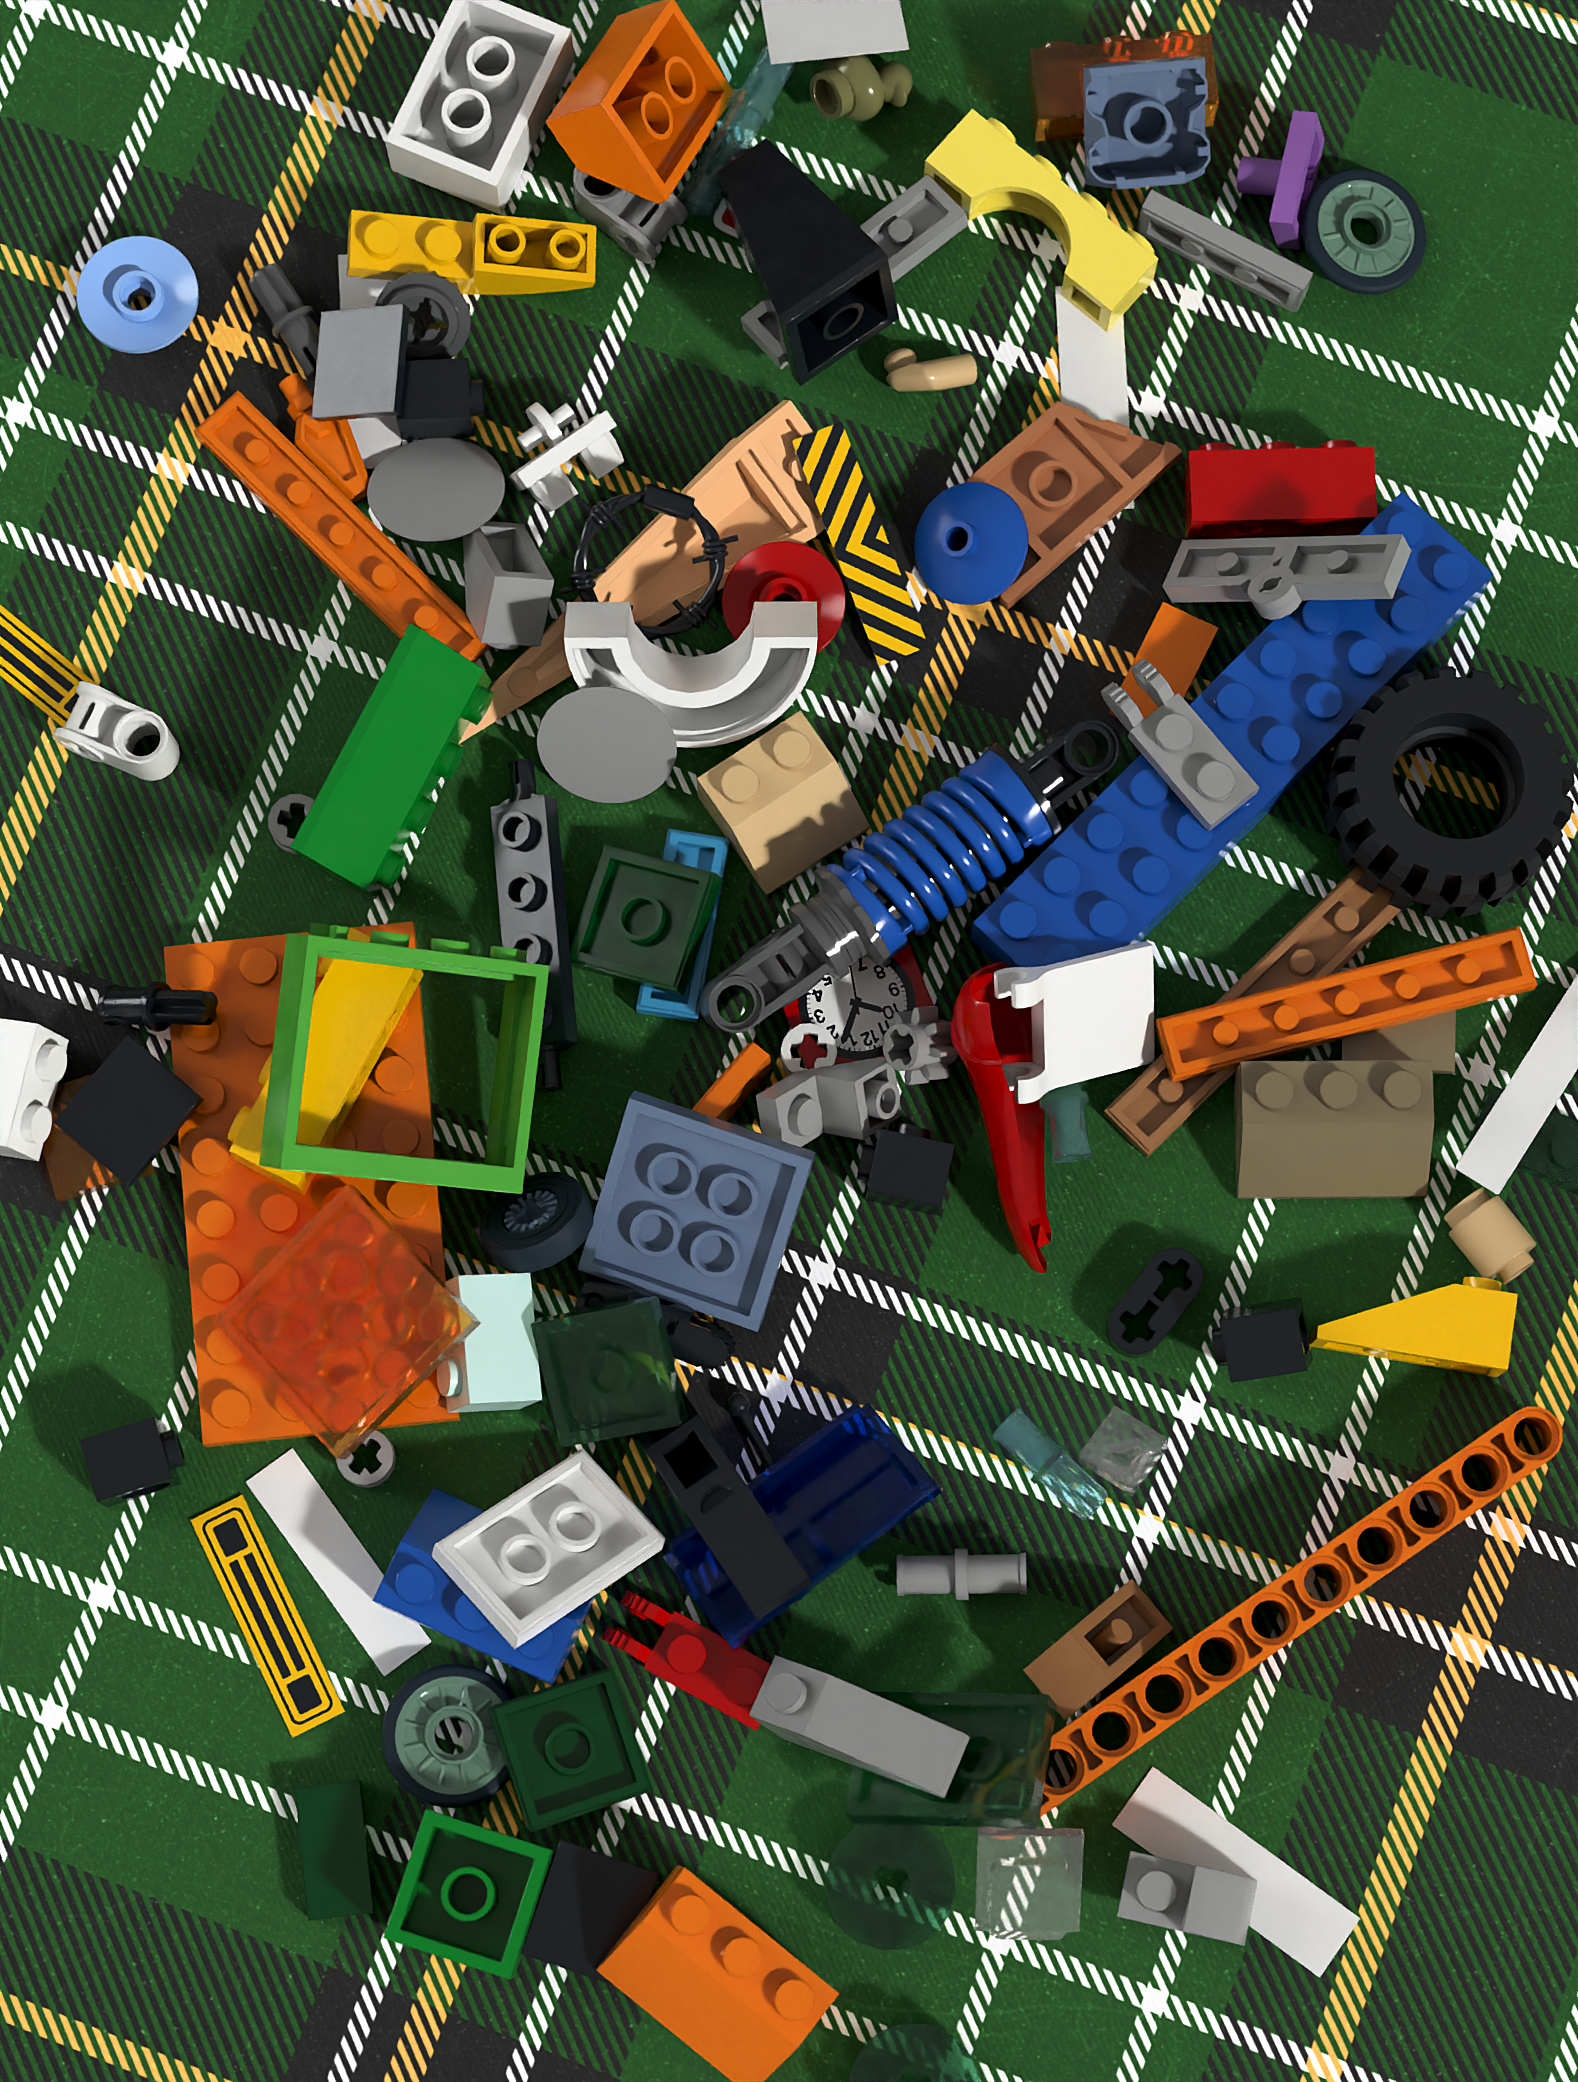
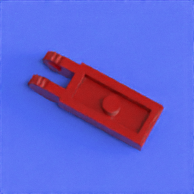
M627 1590L620 1603L633 1615L643 1620L648 1619L663 1627L664 1630L653 1650L635 1641L634 1636L618 1627L613 1629L607 1626L600 1639L644 1663L643 1669L750 1729L757 1731L760 1723L750 1717L749 1714L771 1664L676 1611L670 1614L657 1605Z

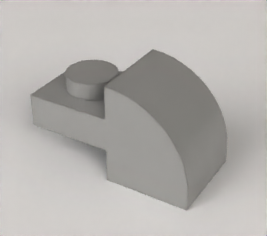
M1130 1851L1116 1917L1245 1946L1258 1881L1198 1865L1194 1866Z

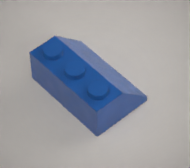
M434 1488L400 1541L372 1601L383 1608L554 1686L596 1595L514 1649L432 1557L436 1543L485 1511Z

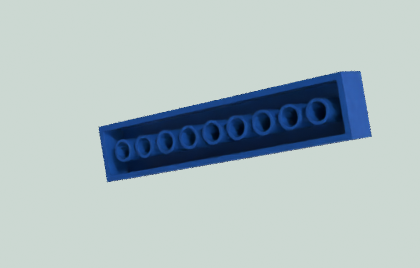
M1402 491L1359 534H1403L1411 553L1393 598L1303 600L1291 614L1281 619H1275L1190 704V707L1260 787L1257 794L1208 831L1147 759L1140 754L973 922L970 940L994 963L1004 962L1009 964L1010 967L1047 966L1141 943L1339 742L1358 709L1364 708L1369 697L1384 685L1393 687L1399 677L1405 675L1482 597L1494 574Z

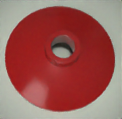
M789 541L767 543L746 553L731 569L722 595L723 616L727 628L735 641H737L750 623L754 602H775L781 598H787L792 602L817 601L818 638L816 654L821 652L838 633L845 613L844 586L832 563L817 550L801 543Z

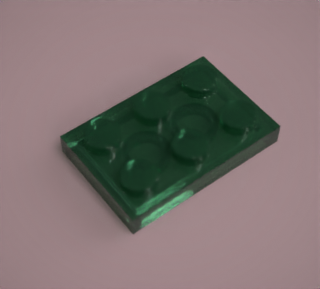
M868 1691L963 1732L970 1739L945 1798L853 1765L844 1812L853 1823L1038 1829L1057 1704L1048 1694Z

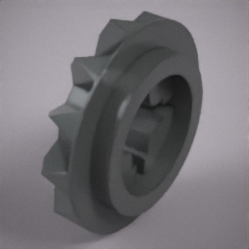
M408 270L401 277L396 278L392 282H387L376 301L375 307L405 304L410 307V311H417L420 303H423L424 298L427 297L430 298L429 305L432 306L431 315L440 319L439 323L429 322L426 331H422L421 338L417 339L415 338L417 329L414 328L415 318L409 316L405 361L451 359L458 354L468 339L471 317L470 304L466 302L461 294L457 283H450L440 277L435 270L428 273H414Z

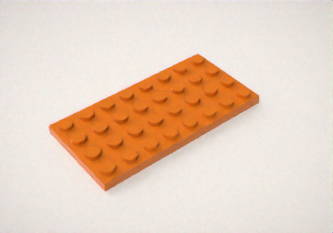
M413 921L352 927L368 936H371V930L410 935L408 947L417 948L416 930ZM309 932L293 933V934H308V935H309ZM287 934L163 947L166 984L172 990L213 992L218 999L216 1007L218 1017L210 1026L170 1025L173 1073L204 1099L178 1130L202 1442L205 1447L347 1433L360 1428L384 1429L460 1421L459 1412L447 1413L446 1396H442L438 1389L437 1366L442 1358L440 1333L435 1331L431 1319V1304L433 1297L437 1294L436 1286L447 1281L439 1186L316 1173L307 1192L303 1196L242 1165L229 1152L233 1142L228 1140V1133L234 1119L245 1105L253 1108L264 1087L258 1084V1079L264 1064L273 1052ZM318 957L314 994L324 975L319 973L323 957ZM420 982L332 1143V1147L436 1157Z

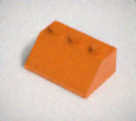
M660 0L616 17L545 122L554 134L557 142L563 147L579 171L659 204L667 201L735 95V92L675 0Z
M679 1865L675 1867L595 1969L732 2082H764L801 2045L839 1995L836 1990L685 1867Z

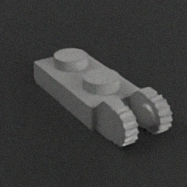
M1143 658L1131 667V671L1138 685L1146 691L1159 707L1144 719L1138 706L1133 702L1128 693L1114 682L1101 691V695L1106 705L1109 706L1111 711L1114 712L1115 716L1129 731L1128 738L1203 827L1210 831L1256 795L1260 787L1179 692L1174 695L1166 679L1147 659Z

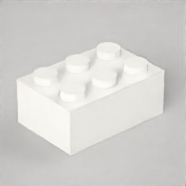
M453 0L386 137L385 143L391 170L502 215L575 61L571 29L500 0Z

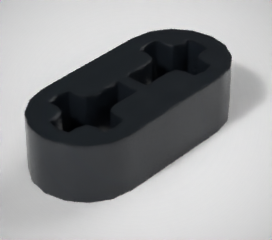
M1168 1248L1160 1251L1150 1260L1118 1302L1106 1325V1335L1109 1344L1117 1353L1128 1358H1141L1149 1355L1159 1346L1203 1284L1201 1264L1192 1253L1182 1248ZM1179 1263L1187 1269L1183 1280L1190 1287L1186 1292L1181 1288H1174L1164 1302H1162L1153 1295L1164 1278L1157 1269L1161 1265L1172 1269ZM1147 1304L1156 1311L1145 1328L1152 1335L1151 1339L1147 1342L1143 1338L1138 1337L1132 1344L1126 1342L1121 1337L1126 1327L1119 1321L1120 1317L1125 1315L1133 1319Z

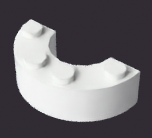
M817 601L754 602L750 623L737 641L717 653L695 657L668 653L649 642L634 623L629 602H567L564 628L565 653L569 668L580 689L596 686L616 687L634 692L653 703L665 715L672 726L677 747L698 748L727 744L745 738L768 726L781 716L801 693L813 668L817 651Z

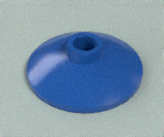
M965 482L944 490L927 506L916 528L914 557L922 580L937 596L955 604L978 605L998 597L1014 583L1025 563L1029 543L1025 517L1015 500L1005 491L993 485L982 482ZM962 530H966L968 542L962 550L957 551V537Z

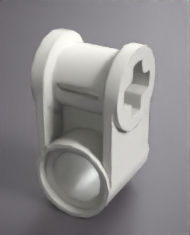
M85 681L79 682L76 688L79 698L64 728H56L53 734V739L57 743L82 757L96 762H104L143 780H160L172 773L180 757L179 744L160 716L127 702L100 686ZM149 735L160 736L159 746L154 752L146 756L133 755L134 747L141 738Z

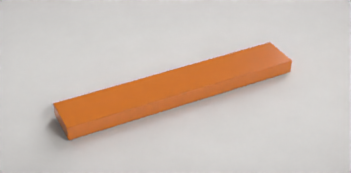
M238 390L194 430L196 438L400 639L410 623L427 632L473 663L492 647L480 642L468 616Z
M1520 926L1159 1018L1155 1021V1027L1171 1083L1237 1067L1241 1061H1260L1532 991L1537 987V981Z

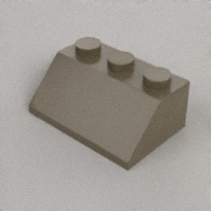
M1432 1060L1240 1062L1233 1075L1236 1199L1427 1197L1434 1132Z

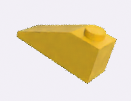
M1464 1277L1462 1285L1451 1284L1319 1325L1310 1334V1345L1316 1348L1498 1377L1508 1370L1518 1294L1501 1291L1502 1283L1497 1280L1482 1277Z

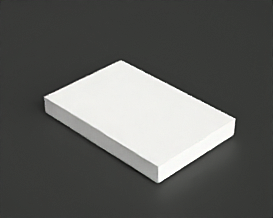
M582 1448L436 1543L432 1557L508 1643L516 1649L661 1551L666 1538Z

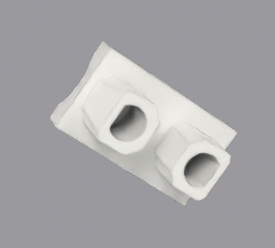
M536 402L526 409L527 416L533 426L518 436L517 441L526 453L543 441L549 448L508 477L518 491L528 489L531 495L548 512H552L578 494L560 465L577 454L594 480L601 478L624 462L617 442L610 433V430L617 425L606 410L601 414L594 415L564 437L560 430L576 419V415L571 407L565 403L549 415L544 407Z

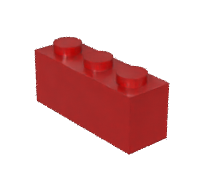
M1350 440L1328 441L1323 443L1320 448H1296V445L1292 442L1273 441L1262 444L1259 449L1235 450L1234 445L1229 443H1208L1200 446L1198 450L1189 451L1183 470L1186 540L1359 535L1378 516L1374 447H1357L1356 442Z

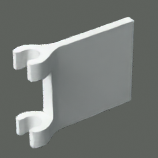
M1145 941L1047 966L1010 967L994 972V997L1000 999L1012 996V1007H1031L1033 1062H1013L1001 1065L1009 1089L1014 1091V1102L1017 1104L1037 1101L1054 1088L1155 1062L1153 944Z

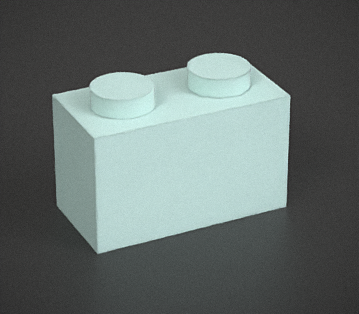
M530 1273L458 1275L436 1286L437 1294L433 1297L431 1304V1319L435 1331L440 1333L442 1358L437 1366V1384L441 1395L446 1396L447 1413L514 1410L541 1401L542 1392Z

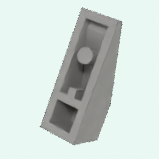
M776 1655L749 1714L750 1717L784 1740L941 1798H945L970 1739L963 1732L839 1678Z

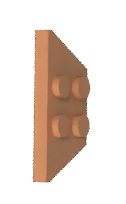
M1060 401L1054 403L967 479V482L987 483L1005 491L1019 505L1026 520L1029 541L1026 560L1014 583L1004 593L999 595L1001 605L1008 611L1181 459L1182 450L1176 444L1168 441L1161 445L1129 433L1130 427L1114 421L1093 419L1084 410Z

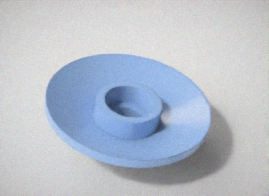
M147 236L121 238L99 249L85 264L76 290L79 314L88 331L98 341L114 350L135 354L159 350L178 339L191 324L199 300L198 282L193 268L186 257L169 243ZM145 295L152 299L151 304L143 310H134L130 307L133 299L138 296Z

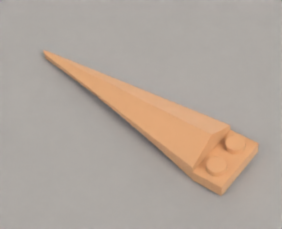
M783 400L740 436L732 438L680 492L695 497L694 505L702 516L713 525L720 538L738 536V541L725 544L729 554L725 557L724 573L717 591L724 588L726 579L734 565L754 548L777 541L803 544L816 537L825 529L792 440L813 433V431L791 400ZM659 513L607 566L606 572L601 573L593 581L596 583V587L593 589L598 601L629 602L630 605H633L632 615L635 622L639 620L641 625L655 627L680 613L672 604L675 599L685 609L688 605H691L692 601L697 602L709 586L710 578L709 561L696 564L692 562V558L705 555L703 553L704 548H702V543L705 541L697 523L689 518V521H684ZM578 596L573 602L583 601L581 600L580 596ZM566 610L543 632L541 645L529 646L488 688V690L493 692V698L485 716L478 725L469 723L459 744L572 676L564 645Z

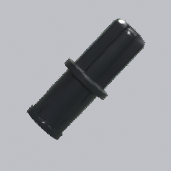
M161 981L152 982L147 987L105 986L98 997L97 1003L99 1016H105L102 1019L104 1024L109 1026L141 1025L146 1026L153 1032L165 1031L171 1024L210 1026L218 1017L216 1011L218 999L213 992L172 990L168 984Z

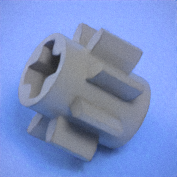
M937 1006L914 1007L913 1011L895 1012L893 1014L895 1025L891 1026L882 1038L883 1053L886 1061L893 1069L905 1071L904 1079L907 1085L929 1083L930 1080L950 1077L947 1066L952 1064L958 1056L952 1044L951 1021L938 1020Z

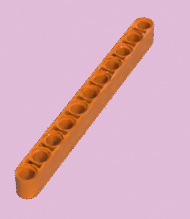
M1534 1406L1520 1409L1499 1422L983 1783L976 1791L972 1801V1813L976 1823L986 1833L994 1836H1010L1025 1829L1551 1460L1559 1451L1563 1441L1562 1427L1558 1419L1549 1410ZM1519 1422L1530 1423L1540 1431L1543 1445L1537 1455L1524 1453L1517 1447L1514 1441V1430ZM1467 1458L1479 1459L1488 1466L1491 1472V1483L1486 1491L1471 1489L1464 1482L1462 1466ZM1414 1495H1427L1437 1503L1440 1510V1518L1434 1528L1422 1527L1412 1519L1409 1505ZM1363 1531L1377 1532L1385 1539L1388 1545V1554L1386 1560L1381 1565L1370 1564L1360 1557L1357 1550V1540ZM1311 1567H1322L1333 1575L1336 1581V1591L1330 1601L1320 1602L1313 1599L1307 1593L1304 1578ZM1260 1603H1268L1275 1606L1281 1611L1284 1618L1283 1630L1275 1639H1267L1260 1636L1252 1625L1253 1610ZM1207 1640L1222 1642L1231 1653V1666L1223 1676L1211 1675L1201 1667L1199 1650L1201 1645ZM1154 1677L1170 1679L1179 1691L1178 1704L1170 1713L1155 1711L1146 1700L1145 1689L1148 1682ZM1101 1714L1118 1716L1126 1727V1739L1124 1744L1117 1750L1108 1751L1101 1748L1092 1736L1093 1723ZM1060 1751L1071 1759L1073 1776L1065 1787L1053 1788L1042 1781L1038 1771V1764L1046 1752ZM995 1788L1012 1790L1020 1801L1019 1816L1008 1826H1000L993 1823L985 1812L986 1797Z

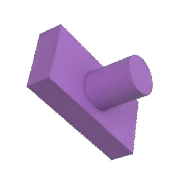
M1293 110L1282 160L1243 156L1239 163L1237 172L1238 193L1274 196L1269 223L1276 245L1279 248L1301 250L1302 210L1308 195L1315 187L1325 141L1316 112Z

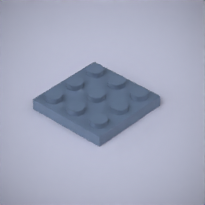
M634 1090L627 1103L593 1216V1226L587 1236L577 1270L620 1285L638 1288L656 1295L660 1299L677 1303L692 1310L758 1332L816 1152Z

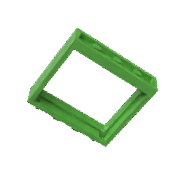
M310 923L309 935L287 933L259 1165L280 1170L522 1194L549 966L526 963L527 951L514 948L491 946L489 958L468 955L470 943L431 938L430 950L408 947L410 935L371 930L370 942L348 940L349 927ZM318 957L506 981L484 1163L296 1143Z

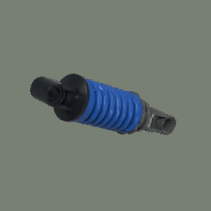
M1098 720L1069 723L1019 759H1016L1001 744L997 742L989 744L984 748V753L980 759L964 766L959 771L958 778L949 777L940 786V792H928L922 798L921 805H910L903 811L901 819L889 820L883 826L882 833L873 832L867 836L863 842V850L850 848L843 856L844 867L837 864H828L827 866L821 865L814 870L815 881L820 891L815 895V898H810L806 901V904L796 902L788 908L787 913L791 921L790 924L777 929L756 943L742 955L741 959L711 979L703 987L699 998V1008L704 1020L718 1030L731 1033L746 1032L776 1010L787 1006L811 990L827 973L835 980H841L850 973L849 965L856 963L859 958L867 956L879 967L884 968L891 963L890 958L907 947L908 937L906 934L911 932L916 936H922L928 932L930 927L928 917L935 922H942L947 918L949 908L946 902L954 908H961L968 900L966 889L973 894H980L986 889L987 880L985 875L994 881L1004 877L1007 869L1002 857L1010 865L1019 866L1026 857L1022 846L1024 848L1029 846L1033 850H1041L1048 844H1052L1063 833L1054 809L1114 766L1119 755V741L1115 732L1110 726ZM1080 732L1090 735L1095 741L1097 748L1094 761L1087 767L1079 764L1072 753L1073 741ZM735 985L745 994L747 1004L740 1018L728 1022L718 1012L717 999L725 988Z

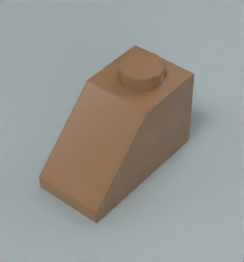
M1131 1579L1023 1669V1671L1037 1686L1042 1696L1066 1720L1112 1683L1174 1628L1135 1581Z

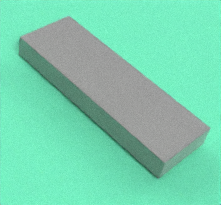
M1152 189L1141 207L1136 230L1140 235L1292 313H1296L1307 294L1313 272Z

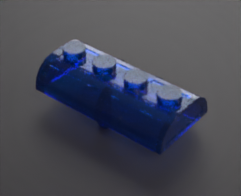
M869 1403L862 1408L853 1404L746 1484L813 1584L758 1621L694 1524L669 1542L671 1551L664 1555L663 1558L728 1646L735 1650L748 1637L793 1603L800 1601L813 1588L858 1554L874 1545L879 1538L920 1507L935 1499L941 1494V1491L934 1479Z

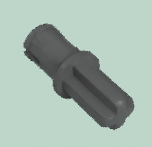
M270 264L260 268L253 273L249 286L274 324L272 334L276 339H283L304 371L306 379L308 381H315L320 331L314 321L316 311L312 306H305L280 266Z

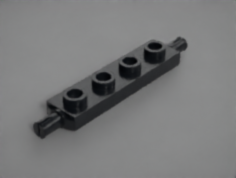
M517 759V761L512 760L508 762L512 797L506 799L498 806L490 807L502 947L527 951L526 963L549 966L536 1075V1091L547 1093L563 1090L560 1053L578 1043L557 800L536 793L535 761L533 759Z

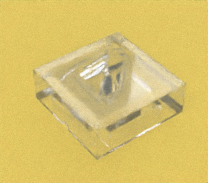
M1114 1405L1080 1452L1079 1463L1130 1496H1133L1167 1449L1168 1438Z

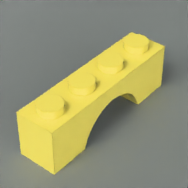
M972 109L925 160L924 176L929 174L966 212L968 221L986 213L1010 210L1026 213L1045 223L1058 237L1066 256L1067 267L1064 273L1061 296L1107 332L1153 282L1158 258L1154 255L1152 246L1138 232L1131 229L1125 232L1108 218L1106 209L1095 197L1086 192L1078 194L1061 180V174L1049 160L1040 155L1032 157L1015 143L1013 134L1003 123L994 118L986 120Z

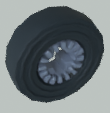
M541 1172L524 1178L522 1194L500 1192L489 1203L480 1220V1236L488 1252L499 1267L513 1273L535 1272L551 1267L570 1256L586 1240L593 1226L594 1210L586 1192L574 1177L562 1172Z

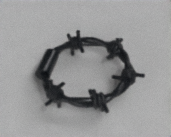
M647 483L645 490L616 496L605 502L598 501L597 505L593 506V509L582 499L579 504L590 516L583 527L580 543L574 556L573 573L569 575V578L572 580V587L559 589L560 595L578 592L583 602H599L593 589L596 587V583L593 582L595 577L591 575L604 573L606 569L605 566L589 569L588 546L601 528L606 529L607 525H610L612 521L622 531L626 526L615 514L633 503H641L640 507L684 521H689V518L697 523L705 541L702 543L705 555L692 558V562L696 564L709 561L710 578L709 586L697 602L692 601L691 605H688L686 609L677 599L672 602L682 614L681 617L664 627L643 626L639 620L636 622L634 620V623L648 641L664 636L681 634L692 628L699 629L700 624L703 625L705 621L715 631L719 626L708 613L714 604L717 589L723 577L725 557L729 554L725 544L738 541V536L720 538L713 525L702 516L694 505L695 497Z

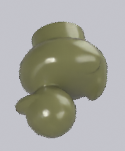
M865 55L828 58L823 62L821 72L815 74L810 81V95L814 106L826 119L835 120L842 116L852 121H866L874 117L881 110L884 102L891 103L896 107L904 106L907 102V96L912 89L913 79L909 69L897 61L884 62L875 69Z

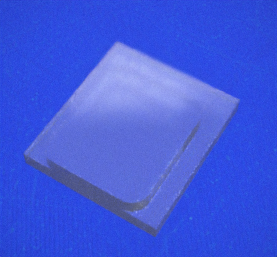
M978 1828L975 1931H989L992 1937L1000 1940H1058L1063 1938L1067 1932H1079L1084 1848L1083 1828Z

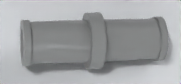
M955 1549V1555L904 1556V1554H897L898 1596H904V1594H955L956 1600H969V1594L1020 1593V1595H1027L1026 1553L968 1555V1549Z

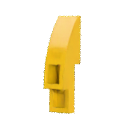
M351 210L348 224L347 276L393 281L404 275L408 270L414 273H428L435 270L440 277L450 283H457L461 294L467 295L548 293L589 288L595 284L596 225L476 213L473 222Z

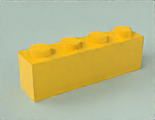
M351 927L348 933V940L370 942V936ZM323 957L319 973L324 975L313 996L296 1143L322 1146L332 1145L424 975L422 970ZM271 1053L258 1079V1084L264 1087L253 1108L245 1105L231 1125L228 1140L232 1141L233 1144L229 1152L242 1165L304 1196L316 1173L280 1170L259 1165L272 1061Z

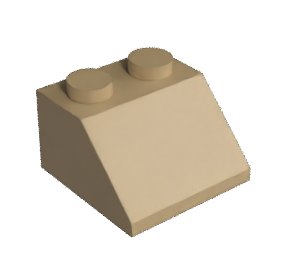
M801 710L697 778L699 800L725 837L729 838L731 846L767 897L870 829V825L837 761Z

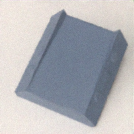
M1181 56L1113 62L1083 68L1086 185L1117 190L1185 184L1205 174V168L1211 159L1210 141L1205 136V102L1208 99L1205 57Z

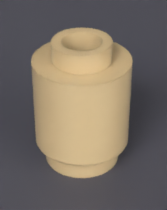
M1484 1187L1467 1196L1444 1216V1220L1452 1228L1448 1235L1482 1278L1494 1279L1498 1276L1503 1284H1507L1534 1263L1533 1258L1528 1252L1537 1243L1499 1196L1492 1198Z

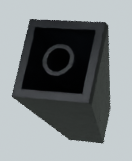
M765 138L751 149H743L737 152L728 160L723 168L717 171L726 207L791 374L799 386L805 384L899 319L887 254L771 141Z

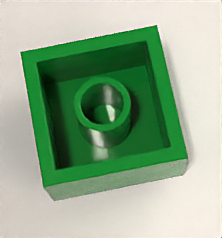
M425 1809L383 1938L509 1980L515 1978L525 1939L555 1850Z

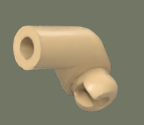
M901 348L889 353L884 360V367L888 372L885 379L898 392L940 391L975 383L977 379L976 362L973 356L968 353L917 362L916 355L912 350Z

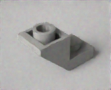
M884 1056L796 1071L756 1095L762 1134L799 1147L804 1146L823 1133L864 1140L902 1116L900 1092L897 1086L895 1069L888 1064Z

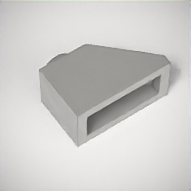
M487 521L478 529L463 536L466 614L481 643H486L494 648L503 650L515 649L519 645L540 646L554 578L524 524Z

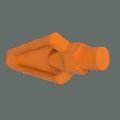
M300 373L287 376L280 382L279 387L290 403L287 411L294 422H296L295 446L351 502L367 496L369 477L348 419L323 422L312 419L314 391H310Z

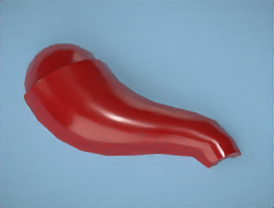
M997 962L986 965L976 971L963 984L953 1008V1018L950 1023L951 1039L954 1048L965 1065L976 1093L985 1123L1003 1215L1015 1247L1031 1270L1038 1273H1046L1047 1262L1040 1248L1050 1243L1052 1232L1046 1212L1044 1095L1037 1101L1017 1104L1014 1102V1091H1010L1001 1065L1006 1063L1033 1062L1030 1007H1012V996L1000 999L994 997V972L1010 968L1007 963Z

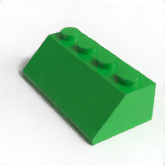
M409 623L290 848L310 866L374 899L377 898L382 887L390 890L404 867L406 857L400 853L411 832L419 835L433 813L435 802L429 798L441 777L446 780L450 779L461 761L464 747L459 742L470 722L475 725L481 722L491 704L493 692L488 690V687L492 681L486 671L427 632Z

